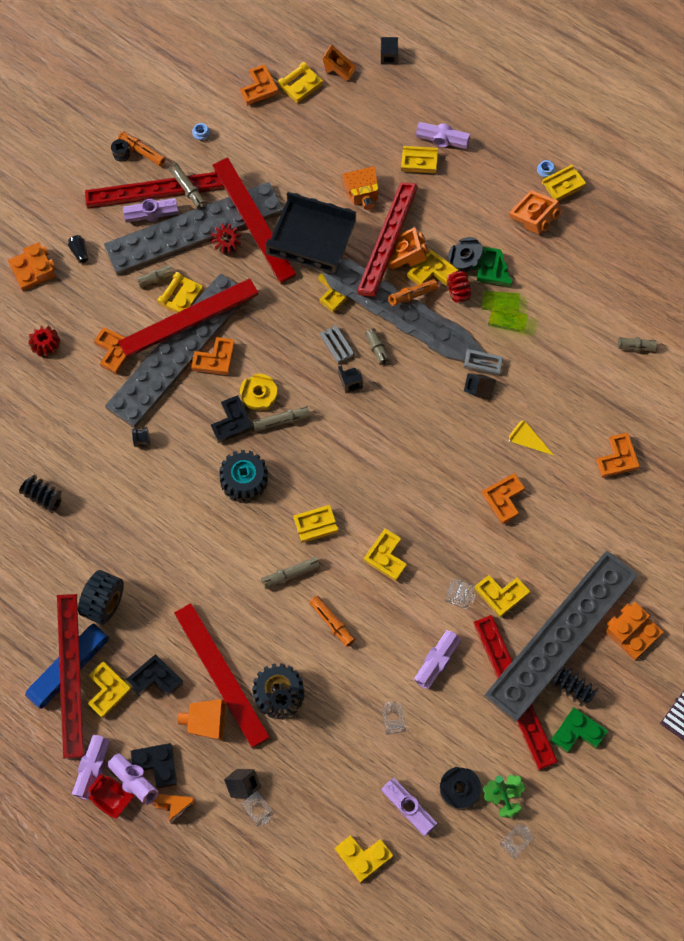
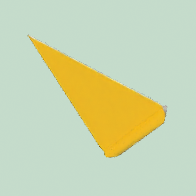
M525 420L520 421L509 435V442L553 455Z

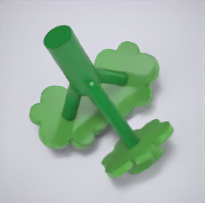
M498 775L495 777V781L491 780L483 787L485 792L484 799L494 804L504 800L506 805L499 809L500 817L512 818L521 812L522 808L519 803H510L508 797L520 798L521 793L526 789V785L522 782L521 776L509 775L505 783L503 777Z

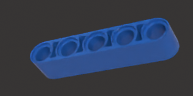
M91 624L79 636L80 670L98 653L109 639V636L95 624ZM59 657L25 692V696L39 709L44 708L60 692Z

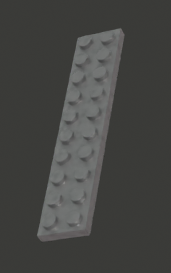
M270 182L247 190L264 220L282 213L283 209ZM230 197L205 205L201 209L189 211L106 242L104 246L118 276L216 239L211 237V233H217L215 227L222 230V223H224L225 228H228V224H231L230 230H233L235 227L240 230L247 226Z
M220 273L194 304L222 292L237 283ZM241 304L160 342L109 400L105 408L135 429L192 363L194 352H201Z
M606 550L485 693L484 698L516 723L628 589L638 574Z

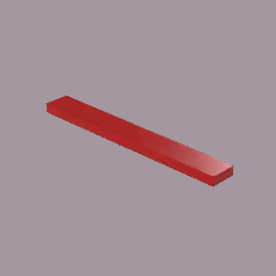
M224 158L212 164V168L278 282L281 284L295 277L296 273L289 261L266 254V242L268 239H271L273 234L229 158Z
M215 172L187 176L191 183L199 189V193L225 189ZM175 178L85 190L87 208L185 195L186 192Z
M400 182L357 289L358 295L376 296L416 195L417 183Z
M249 278L119 340L118 343L126 358H129L258 296L259 293Z
M77 594L57 595L63 759L84 756Z
M190 603L175 611L174 615L222 698L227 702L226 705L251 748L253 749L270 739L193 605Z
M490 615L474 621L473 625L498 679L513 661L494 618ZM531 704L517 721V724L538 771L557 764L558 761Z

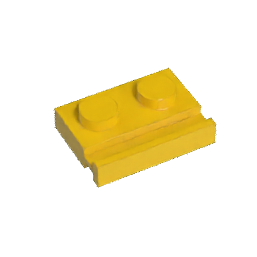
M403 146L401 171L436 173L438 148Z
M573 165L542 180V185L546 187L547 192L553 199L559 201L586 187V182L578 171H575Z
M330 505L293 515L301 543L338 533V527Z

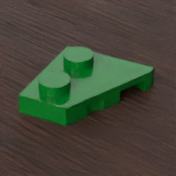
M484 247L485 256L478 270L477 281L511 287L512 280L509 277L507 265L503 260L502 250Z

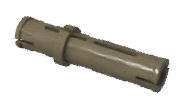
M178 163L173 164L176 171L170 166L169 171L186 192L187 198L192 200L197 209L203 208L200 203L205 206L207 202L199 194V189L191 183Z
M308 406L295 410L288 409L287 412L253 420L256 432L310 418Z
M315 556L284 570L278 569L276 573L262 577L261 581L262 584L264 583L265 590L280 583L285 584L287 580L319 569L318 559Z

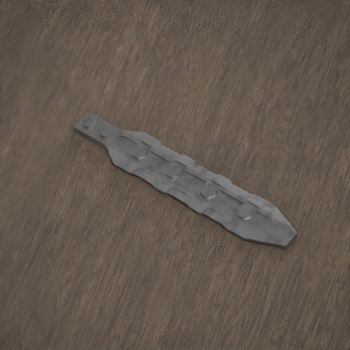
M341 259L336 275L314 269L324 276L331 289L345 297L348 296L366 307V310L372 314L379 315L397 326V329L427 344L428 348L445 358L465 362L467 349L484 352L463 327L448 318L441 317L418 300L412 299L410 302H402L392 306L388 300L389 295L400 291L386 281H381L375 297L358 295L357 289L365 268L351 260ZM470 356V358H474V359H479V360H482V359H483V358H478V357Z

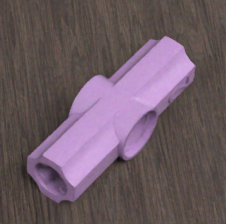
M420 122L417 126L416 138L433 141L439 147L450 145L467 149L470 134L453 130L447 124L435 126Z
M176 198L161 201L147 199L142 204L123 207V213L126 223L140 220L154 222L159 217L178 214Z
M446 630L436 647H433L426 656L424 665L414 678V681L422 688L429 690L439 673H442L451 659L450 656L461 641L455 633Z
M93 735L86 756L82 757L79 764V775L72 792L73 796L90 800L88 798L90 796L88 789L103 772L104 758L111 742L109 739L98 735Z
M120 753L114 755L109 760L108 767L123 782V790L128 793H134L146 805L152 804L158 797V791L143 776L144 770L140 766L132 765Z
M395 778L388 781L381 789L382 793L398 808L401 815L407 818L424 837L437 826V822L419 805L417 799L411 796ZM405 803H412L415 809L412 812L405 811L403 808Z

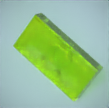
M483 291L482 310L519 312L520 293Z
M492 307L488 326L524 333L528 314Z

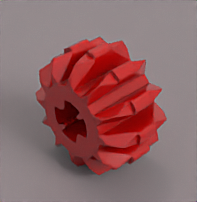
M222 223V230L215 227L217 233H211V237L216 238L211 240V244H217L214 248L215 250L221 247V254H224L225 249H227L228 254H231L230 248L236 251L238 248L235 244H241V241L237 240L241 237V234H235L238 230L237 227L230 230L231 224H228V228H225L224 223ZM224 235L231 238L228 243L225 240H221Z
M456 271L448 274L447 285L452 300L456 303L469 300L471 297V287L466 273Z
M42 325L39 330L34 328V334H29L30 340H28L31 351L37 353L39 357L43 354L48 357L50 352L55 354L54 349H59L60 342L57 331L55 329L52 330L49 325L45 329Z

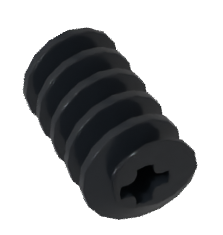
M36 475L26 479L20 486L19 493L24 494V497L30 498L32 502H36L37 505L42 506L45 510H49L50 513H54L61 504L62 491L58 490L55 493L56 488L54 486L48 489L50 485L48 482L42 486L43 479L40 478L36 481Z
M565 664L555 677L553 686L556 687L561 684L559 691L563 692L567 689V697L574 694V702L581 699L579 706L582 707L585 704H589L600 688L591 690L593 683L585 685V677L579 681V673L572 676L573 668L566 671Z

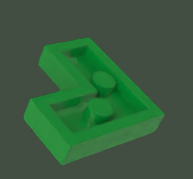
M573 707L550 742L568 753L579 737L596 749L608 730Z

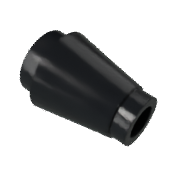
M81 235L69 238L68 247L78 260V263L88 261L85 239Z

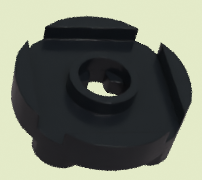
M462 238L459 240L460 243L451 247L448 259L459 271L468 272L480 268L485 256V250L476 238Z
M454 767L449 769L442 776L439 785L441 798L449 807L455 810L472 807L478 801L481 793L479 777L468 768ZM457 783H459V785L464 784L466 786L464 788V793H457L455 791L457 788Z

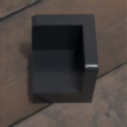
M381 37V64L398 65V37Z
M342 365L338 366V375L345 393L363 388L362 376L358 374L356 368L344 371Z
M468 373L464 392L478 397L491 398L496 379L486 375Z
M236 769L224 779L231 798H250L261 788L255 769Z

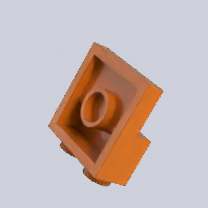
M530 190L509 212V216L511 219L523 223L525 229L540 234L542 231L548 230L553 219L560 217L561 208L558 200Z
M415 227L399 235L388 263L391 270L401 267L407 262L412 267L427 259L426 254L429 253V250L425 244L426 239L423 233H419Z
M39 242L24 248V253L8 259L22 291L56 277L53 271L56 267L52 259H47L46 256L49 253L45 245L41 246Z
M636 602L632 605L629 603L625 605L621 610L623 614L619 618L614 616L607 623L609 627L606 630V634L634 661L663 634V631L649 619L650 615Z

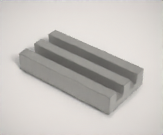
M334 325L332 329H326V332H320L322 340L337 364L354 356V352L337 325ZM333 333H335V334L337 335L338 339L340 340V342H341L342 345L344 346L345 350L347 351V353H348L347 355H346V353L344 352L343 348L341 347V345L339 344V342L337 341V339H336V337L334 336ZM327 336H330V338H331L332 341L334 342L335 346L337 347V349L339 350L340 354L342 355L341 358L338 356L337 352L335 351V349H334L333 346L331 345V343H330V341L328 340Z
M467 349L463 368L500 376L503 357ZM470 356H474V357H478V358H483V359H487V360L496 361V362H498V364L492 363V362H488V361H486V360H479V359L470 358Z

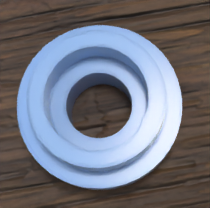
M198 123L194 126L192 133L195 139L205 140L209 137L210 130L204 123Z
M545 160L538 165L537 172L541 177L546 178L555 173V166L551 161Z

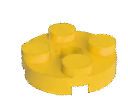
M254 374L253 377L246 378L242 382L240 396L243 404L248 408L266 411L275 403L278 390L270 376ZM258 389H262L263 394H262V395H256V393H254V391H255V390L258 391Z

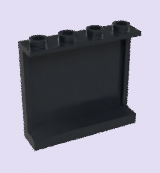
M287 192V201L271 239H268L266 242V254L336 275L355 226L357 212L349 208L338 207L332 203L321 202L315 198L304 197L298 193Z

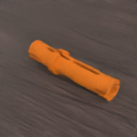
M125 131L119 134L118 139L125 140L130 150L140 153L159 167L164 165L166 157L143 144L139 138H134Z
M431 279L411 288H403L400 292L389 295V303L395 306L402 302H410L413 298L437 290L438 283L435 279Z
M316 595L309 601V604L331 628V633L336 635L346 648L356 641L345 628V623L339 621L319 595Z

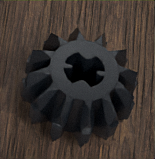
M279 684V690L272 686L273 693H266V696L270 699L264 700L265 705H270L266 709L267 712L274 711L273 718H276L280 713L281 720L285 719V713L292 717L293 715L290 710L297 711L298 707L294 704L300 703L299 698H294L297 695V691L290 692V685L285 690L283 684ZM278 699H287L285 700L286 704L282 705L281 703H279Z

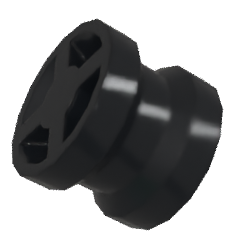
M117 139L111 144V151L116 161L124 162L130 157L129 146L125 140Z
M144 427L142 430L132 429L134 447H139L143 444L150 446L148 427Z

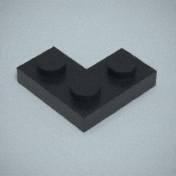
M238 395L221 402L227 418L211 424L218 443L253 429Z
M155 654L126 679V684L139 696L155 684L169 697L183 685V680Z
M171 743L130 750L132 765L140 766L143 770L154 769L157 789L178 785Z

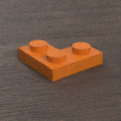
M265 64L250 69L249 74L254 84L240 89V93L247 106L279 94L278 88Z
M103 327L94 340L95 345L108 351L100 362V366L117 374L127 360L118 343L119 340L125 337Z
M216 337L213 353L195 351L191 366L192 371L229 375L235 344L234 339Z
M628 432L610 436L608 440L613 454L596 459L601 478L638 470L640 467Z
M513 473L484 489L481 494L503 525L519 515L510 499L522 493L525 488L516 474Z

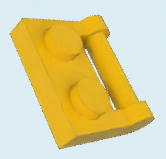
M302 62L292 73L285 78L279 79L277 84L298 104L321 87L323 80L305 62ZM300 74H305L302 78H300L291 86L288 85V83H290Z
M175 272L172 277L173 280L156 302L160 306L178 313L192 306L204 289L202 285ZM178 284H182L183 286L173 301H168Z

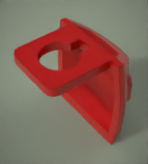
M102 774L98 776L88 789L90 793L88 798L93 804L114 819L119 817L134 798L132 793L123 790L121 783L111 777H104Z

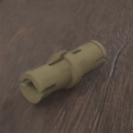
M168 265L156 271L153 269L151 273L136 277L137 282L145 280L139 283L140 289L155 282L157 284L160 280L173 276V271L165 273L172 270L171 266Z
M371 328L372 332L368 329L364 334L371 345V352L375 353L379 365H383L382 361L387 364L390 358L384 349L383 341H380L375 328Z
M619 337L617 348L634 350V352H639V350L655 352L657 341L640 339V337H635V339Z

